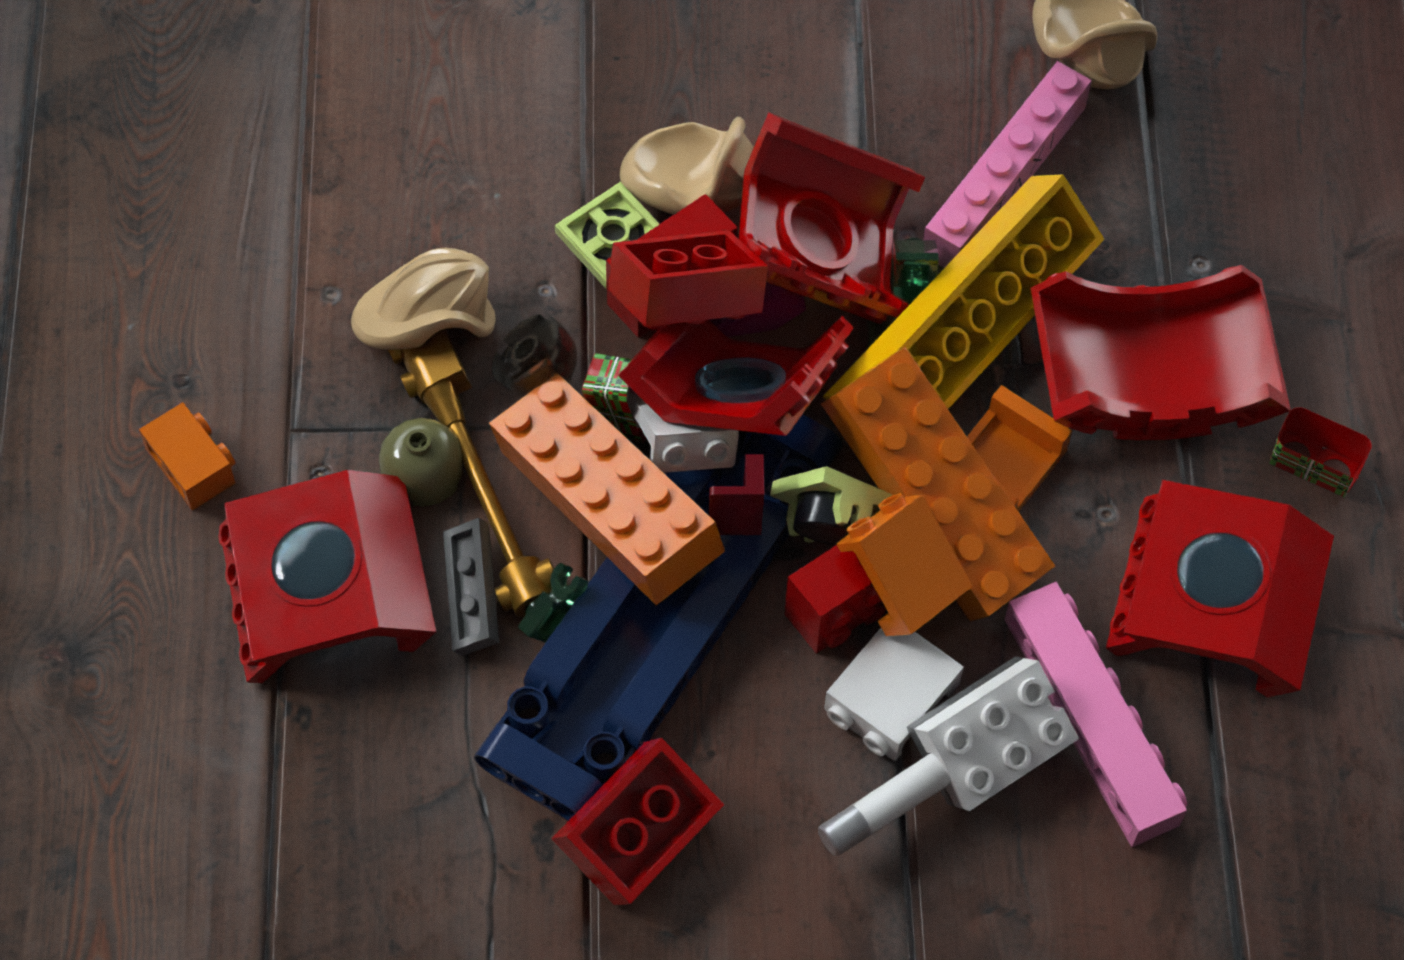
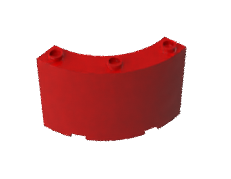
M1242 265L1226 268L1220 273L1209 277L1165 286L1149 287L1139 285L1120 287L1087 281L1064 271L1052 274L1045 281L1031 287L1053 418L1055 422L1065 427L1091 435L1097 429L1109 430L1113 432L1115 439L1169 440L1212 434V426L1237 421L1238 428H1242L1291 411L1262 279Z

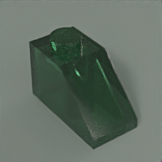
M919 238L893 240L892 293L908 304H911L937 276L939 258L935 240H922Z

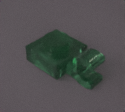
M564 563L558 564L551 574V592L542 591L540 596L528 606L526 616L518 626L528 637L546 643L570 610L576 598L581 596L587 589L589 582L579 576H575L571 584L567 586V578L573 571L571 566Z

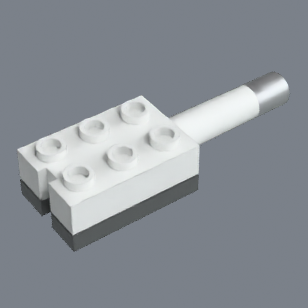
M1014 657L906 726L922 759L818 827V834L827 850L834 856H840L939 791H941L948 805L971 811L1077 741L1079 737L1064 708L1053 706L1048 698L1055 691L1039 660Z

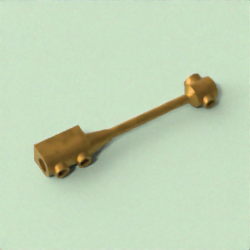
M446 329L435 333L418 348L388 350L396 365L404 362L408 372L401 375L400 378L410 398L412 399L419 395L420 400L429 407L438 421L449 427L459 439L463 454V465L508 563L499 574L502 585L494 588L504 611L507 612L514 609L518 617H531L544 612L555 603L557 599L555 593L563 590V586L549 558L540 561L536 556H523L465 427V416L458 394L472 388Z

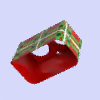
M594 353L582 385L584 398L628 440L644 443L646 436L641 428H637L627 404L629 386L618 376L632 359Z
M1296 407L1288 413L1281 427L1269 464L1345 497L1358 479L1372 449V443L1364 434L1308 409ZM1288 442H1299L1307 447L1310 452V458L1283 445ZM1331 459L1339 460L1347 465L1350 476L1323 463Z

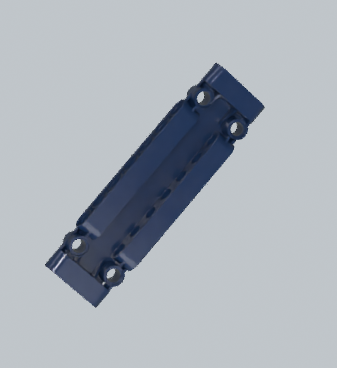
M739 384L728 400L747 401L769 395L750 385ZM802 414L787 436L739 430L736 460L733 467L667 472L666 476L709 515L710 487L744 486L745 455L764 454V505L761 535H720L725 552L658 605H655L607 557L529 666L524 678L525 686L516 689L510 695L507 702V711L474 755L478 765L492 776L569 821L631 757L633 752L637 751L644 742L651 739L789 537L786 521L789 503L770 496L773 481L814 469L829 467L843 447L840 438L829 428ZM532 708L539 712L532 719H523L518 716L524 709ZM601 753H608L616 758L607 765L598 764L593 760Z

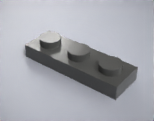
M480 518L443 531L452 651L462 656L499 643L489 523Z

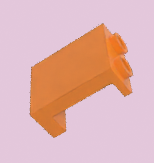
M1001 385L991 397L989 410L968 434L967 438L1019 512L1067 452L1073 431L1055 422L1054 418Z
M897 493L883 500L878 505L880 511L874 516L864 517L851 524L847 528L849 534L837 543L840 552L853 551L857 555L888 613L878 620L885 636L913 634L973 587L923 494L904 497L902 493Z

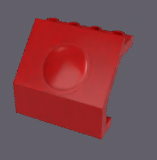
M768 112L744 169L739 240L768 265L767 283L881 325L883 321H886L888 315L898 318L910 305L893 294L890 289L893 230L909 189L920 192L926 177L908 167Z

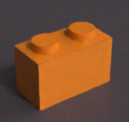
M183 402L139 429L146 451L192 511L236 483L231 468L236 464L232 454L222 442L218 445L213 442L209 437L212 434V430L205 418L199 412L193 415Z

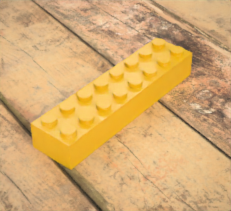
M1063 174L1031 176L823 396L824 399L827 400L879 362L906 347L945 406L949 409L1034 317L1035 311L1031 287L1045 281L1050 275L1067 271L1073 274L1105 239Z

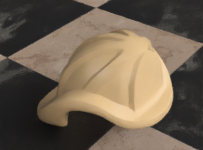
M1036 0L1034 2L1032 19L1035 36L1040 48L1047 56L1059 58L1062 64L1091 79L1090 87L1110 90L1129 84L1140 73L1144 63L1145 52L1155 49L1158 38L1156 27L1151 22L1143 20L1137 9L1125 0Z
M739 116L736 117L728 131H721L699 123L688 122L660 128L646 134L625 155L620 167L621 183L641 202L670 214H676L705 193L723 212L740 206L742 203L744 169L754 148L744 134L746 125L744 119Z
M445 247L426 251L397 269L363 295L352 313V330L362 343L381 350L418 348L435 333L447 328L467 329L478 337H487L493 332L496 322L494 309L487 298L489 267L478 256L460 249Z

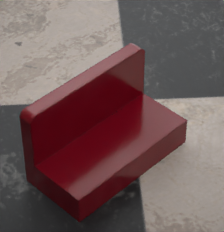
M746 454L744 486L710 487L709 516L715 521L720 535H761L764 505V454Z

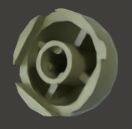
M426 418L406 420L393 428L382 441L378 460L380 473L398 476L406 485L408 499L413 502L414 506L424 507L439 504L449 498L458 489V483L465 473L459 439L449 427L437 420Z

